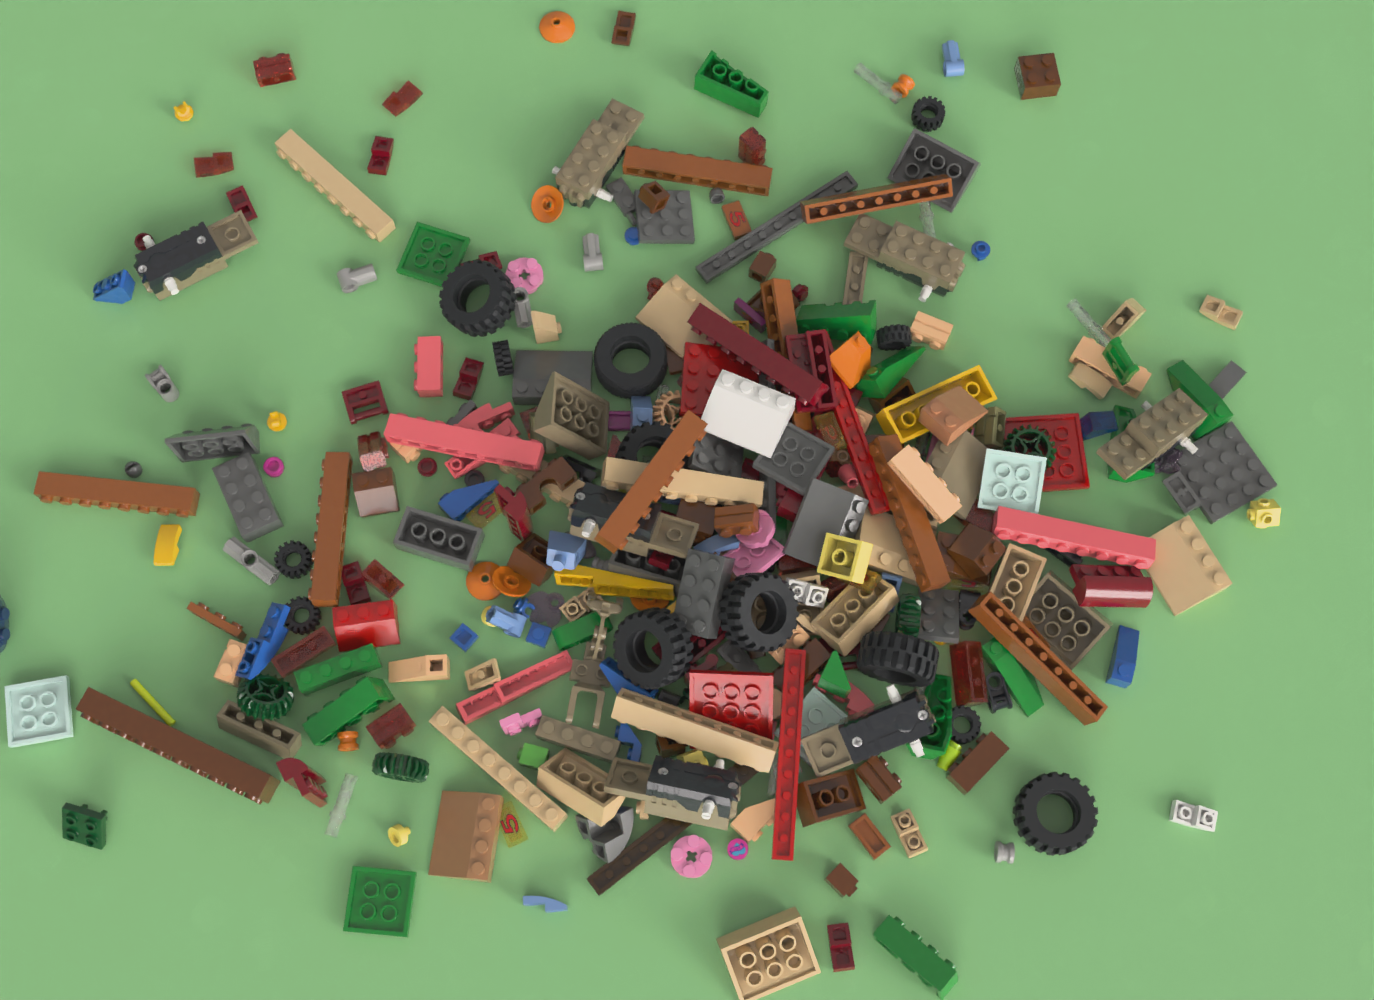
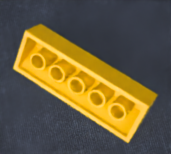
M977 365L882 409L875 416L883 432L886 435L898 434L900 443L903 444L929 432L918 421L921 409L935 397L959 385L982 406L998 398L980 365Z

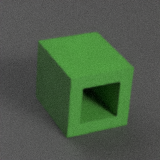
M524 743V747L519 748L517 759L521 766L538 770L539 766L548 761L550 751L544 747Z

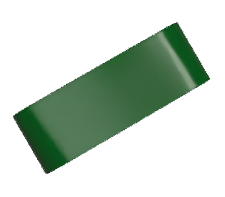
M594 612L554 629L552 634L559 651L570 649L591 640L595 625L599 626L601 617L598 613ZM609 617L604 622L607 633L613 630Z

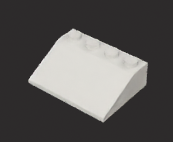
M722 369L701 417L703 421L708 423L704 430L712 435L771 458L795 410L796 398Z

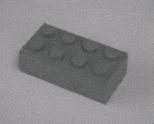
M249 452L212 468L238 530L247 543L284 526L255 459Z
M407 506L393 543L398 550L472 572L485 534L482 528Z
M688 548L674 613L679 616L680 621L683 620L687 625L685 627L686 630L690 631L692 635L707 639H717L721 623L718 614L721 613L719 603L723 600L722 594L724 590L728 589L727 585L730 583L734 558Z
M617 549L615 554L612 553L608 563V571L674 585V594L676 598L678 597L686 559L675 556L666 571L648 564L649 558L654 551L653 549H650L647 557L624 550L621 551L620 549Z

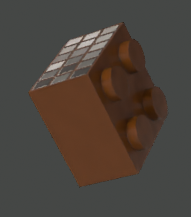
M1054 53L1019 56L1014 71L1021 100L1057 96L1061 81Z

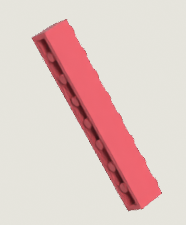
M390 413L383 434L387 442L533 472L540 470L545 453L543 444L535 439L528 441L515 435L508 437L503 436L499 432H484L479 428L467 429L459 424L452 426L439 420L432 422L419 416L416 418L408 417V415L403 413Z
M998 506L993 515L992 533L1001 540L1008 539L1017 541L1020 544L1036 545L1040 548L1074 553L1082 557H1093L1100 561L1107 560L1116 562L1119 565L1135 566L1139 569H1149L1155 561L1156 539L1002 506Z

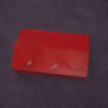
M393 599L332 608L333 627L339 652L352 651L371 643L375 647L400 644L397 605Z

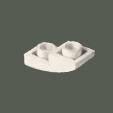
M786 578L790 585L788 588L793 589L795 593L794 599L803 602L805 605L824 608L829 588L798 579Z
M1172 800L1169 821L1215 832L1218 811L1200 805L1194 806L1179 800Z

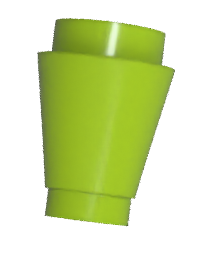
M950 740L946 753L939 756L936 766L947 771L962 753V746Z

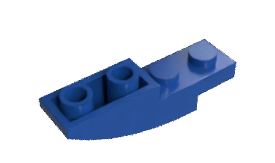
M271 603L258 638H250L235 676L252 680L269 664L282 645L289 630L283 626L291 607L285 604Z

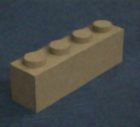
M227 700L216 715L220 729L284 759L294 758L302 746L300 732L273 720L264 719L262 721L261 718L254 720L253 716L247 717L246 712H241L238 704Z
M542 715L535 733L537 739L611 764L614 757H618L621 748V741Z

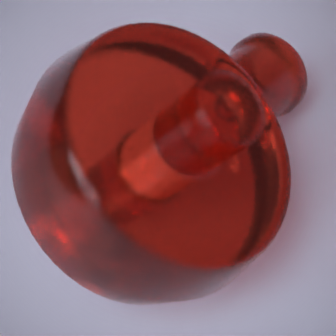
M653 277L648 281L647 291L649 295L647 299L651 300L664 285L660 278Z
M829 461L825 472L831 478L838 477V471L842 465L839 461Z

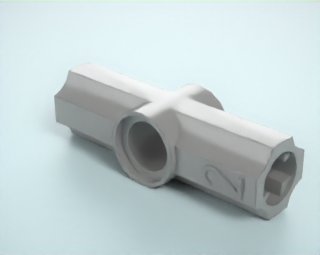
M232 537L224 544V552L270 586L279 578L281 573L279 570L237 538ZM256 558L253 564L248 565L249 559Z

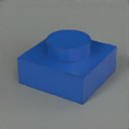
M532 622L526 642L545 648L552 628Z
M462 623L452 634L450 640L466 652L479 636Z

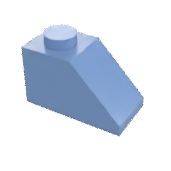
M631 396L630 432L635 426H641L645 422H649L652 425L653 408L650 396Z

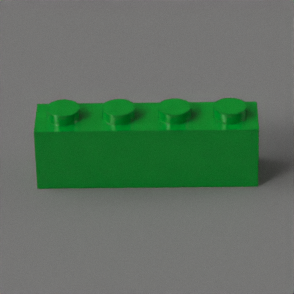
M371 643L294 671L299 691L304 695H308L382 668V664L376 647Z

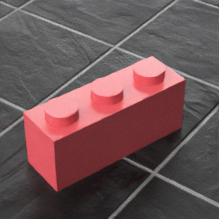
M441 336L418 337L417 344H414V352L417 355V361L414 362V371L417 373V379H414V390L418 392L420 398L443 397Z

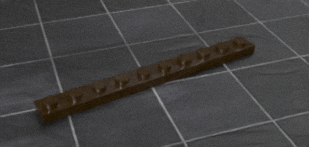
M737 763L728 769L737 772L738 780L742 785L759 773L753 767ZM664 818L625 848L613 861L604 864L586 878L598 896L602 895L693 823Z

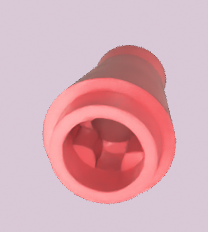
M843 464L838 471L839 479L847 484L849 488H856L859 481L853 465Z

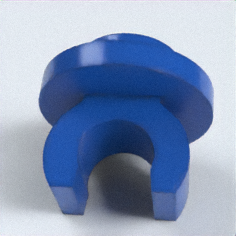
M976 241L971 247V253L977 258V261H981L989 255L990 246L984 241Z
M526 597L518 598L513 604V612L529 618L530 616L525 613V609L529 607V609L534 610L535 606L528 603V598Z

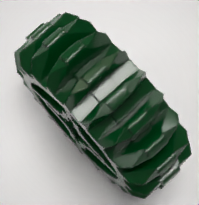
M1029 424L1027 428L1021 425L1019 430L1014 428L1012 433H1008L1007 439L1003 442L1005 447H1003L1002 451L1016 453L1015 446L1020 454H1026L1027 449L1034 446L1031 453L1028 452L1027 455L1046 457L1045 472L1047 468L1052 466L1051 462H1054L1056 458L1054 454L1057 451L1055 448H1052L1055 446V442L1049 441L1052 436L1044 435L1046 429L1040 432L1038 431L1039 426L1032 429L1031 424ZM1024 438H1029V439H1033V440L1027 441V440H1025ZM1038 444H1040L1043 448L1044 455L1042 454V451L1039 450Z
M902 593L897 606L894 633H903L904 635L918 638L921 598L919 595L912 593Z
M259 673L252 680L245 679L240 684L236 697L237 704L241 708V712H246L247 717L253 716L254 720L257 718H261L262 721L264 719H269L270 721L273 718L280 719L281 716H286L287 712L292 708L294 702L293 687H290V682H285L284 678H277V674L269 676V673L267 675Z
M380 752L375 755L372 763V772L375 775L391 780L422 783L426 781L429 774V763L426 760L410 755Z

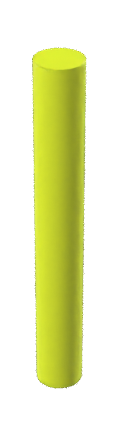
M133 679L130 682L133 689L167 725L172 727L176 723L137 679Z

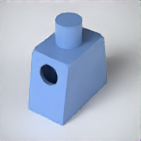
M550 530L546 564L552 566L556 571H561L563 568L575 569L586 554L587 539Z

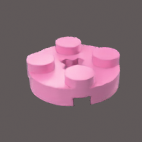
M523 257L509 262L505 273L515 288H525L528 294L537 291V288L540 284L542 285L544 280L542 267L534 258ZM522 273L529 274V276H527V279L523 280V277H520V275H522Z
M758 509L760 513L758 521L759 532H753L748 536L736 534L741 545L747 548H764L769 544L775 533V523L764 510Z
M697 835L684 836L673 845L671 864L679 875L687 878H698L704 875L710 868L712 850L703 838ZM687 852L697 853L695 862L686 860L688 857Z

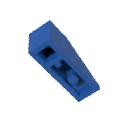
M495 479L453 490L450 493L444 494L440 498L438 505L449 519L461 522L495 494L494 489L499 485V482Z
M1119 625L1105 683L1122 688H1127L1132 684L1137 660L1138 630Z
M610 656L600 663L601 670L617 695L621 688H625L655 699L659 691L658 689H642L640 685H633L631 679L627 680L623 676V671L618 669V662Z

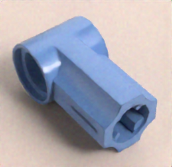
M949 40L942 44L944 76H963L964 61L960 58L958 42Z
M492 605L487 610L485 616L486 622L503 629L505 634L516 638L521 637L527 620L523 615L508 612L496 605Z

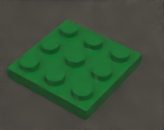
M417 222L396 271L398 274L442 287L443 281L448 279L447 275L450 272L453 273L455 271L454 268L462 263L470 243V238Z
M353 866L343 931L408 938L417 872Z

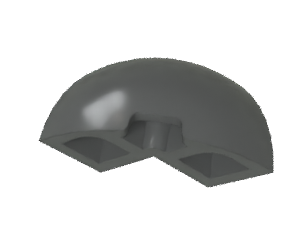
M620 806L615 816L602 827L580 813L575 815V819L583 839H589L592 843L593 853L601 860L610 863L623 851L630 838L634 812L632 807Z

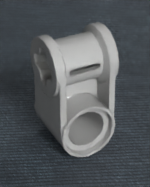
M161 364L152 373L144 375L163 400L174 402L178 399L179 390Z

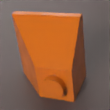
M859 331L830 354L831 367L849 389L853 388L866 374L867 370L871 368V346Z

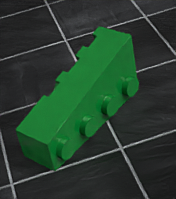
M711 50L695 75L694 90L759 118L767 106L769 91L751 78L747 79L743 76V72L732 68L728 61L724 58L721 60L716 56L717 53Z
M869 300V303L853 301L852 304L844 305L842 302H838L830 306H826V304L802 305L796 318L798 334L825 329L828 331L830 339L846 341L859 331L868 344H872L877 330L876 300Z
M364 676L356 681L354 687L342 691L339 694L340 697L335 701L327 702L323 706L324 709L320 712H315L308 716L307 721L302 726L314 745L323 746L336 738L337 733L346 731V726L351 727L362 721L363 715L370 714L371 712L375 713L380 709L379 705L385 701L390 703L395 698L383 679Z
M888 915L873 933L874 939L896 959L899 957L901 963L910 972H917L919 979L927 987L931 988L933 986L937 989L938 993L936 995L943 1000L958 981L957 971L955 970L957 967L950 960L946 959L944 961L938 956L939 952L932 945L929 944L927 947L922 943V937L912 930L910 933L904 928L906 924L897 916L893 918Z

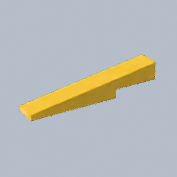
M577 565L573 570L563 568L561 571H554L556 585L593 587L596 595L674 600L675 598L674 585L582 565Z

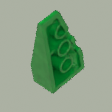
M909 346L868 369L856 388L863 392L861 397L885 399L926 350L925 347Z
M1184 360L1167 368L1166 371L1172 390L1176 391L1180 388L1208 414L1195 434L1191 436L1194 441L1223 426L1232 418L1233 413L1223 399Z
M1119 405L1114 406L1110 440L1122 433L1130 421L1137 417L1134 409ZM1152 463L1144 470L1140 469L1124 480L1107 464L1108 479L1125 483L1151 477L1155 474V463Z
M995 637L981 646L978 653L993 672L1000 673L1003 676L1007 691L1027 717L1044 706L1035 677Z
M940 674L935 675L934 682L927 686L924 692L928 701L927 705L930 708L931 714H934L936 722L933 724V733L919 739L923 747L922 750L925 753L920 758L930 760L946 753L952 737L951 676ZM907 743L906 746L910 751L911 755L916 757V754L913 753L910 744Z

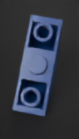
M123 269L94 285L93 300L119 304L132 300L136 282L128 271Z

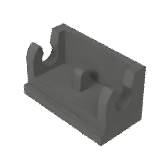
M1180 471L1162 481L1185 515L1201 506L1202 502Z

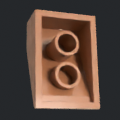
M959 385L935 397L921 409L918 421L944 445L948 446L988 413V410Z

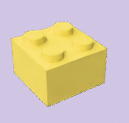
M826 533L817 572L863 584L873 544Z

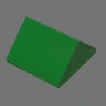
M836 650L832 652L817 686L845 699L848 697L851 687Z

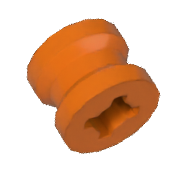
M901 74L898 77V82L892 85V90L897 96L905 98L909 94V90L914 88L915 83L908 75Z
M344 731L337 733V738L340 740L338 751L358 750L359 744L356 741L358 732Z

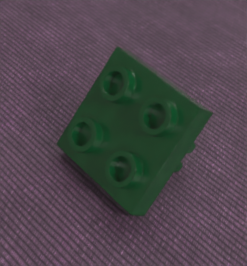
M66 802L62 807L63 838L102 850L106 845V821L108 818L106 814L108 811L102 810L97 812L87 809V804H83L80 807Z

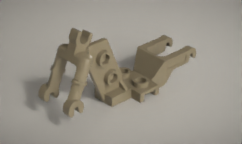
M589 592L586 606L596 610L601 619L599 626L595 625L592 641H587L583 661L573 659L569 680L577 683L571 689L565 723L572 724L577 694L580 691L591 692L597 695L592 728L599 729L605 691L601 686L610 687V682L599 666L605 658L607 645H604L607 633L604 622L610 615L621 613L624 599L617 597L616 603L595 599L596 593Z

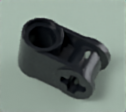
M960 589V629L970 630L977 621L968 610L981 596L980 592Z
M997 672L989 673L983 679L982 687L990 712L994 714L1000 709H1011L1013 704L1003 676ZM989 678H994L997 681V687L990 686Z

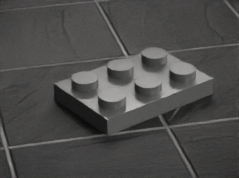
M919 588L921 618L918 638L958 644L959 591L936 589L921 592Z

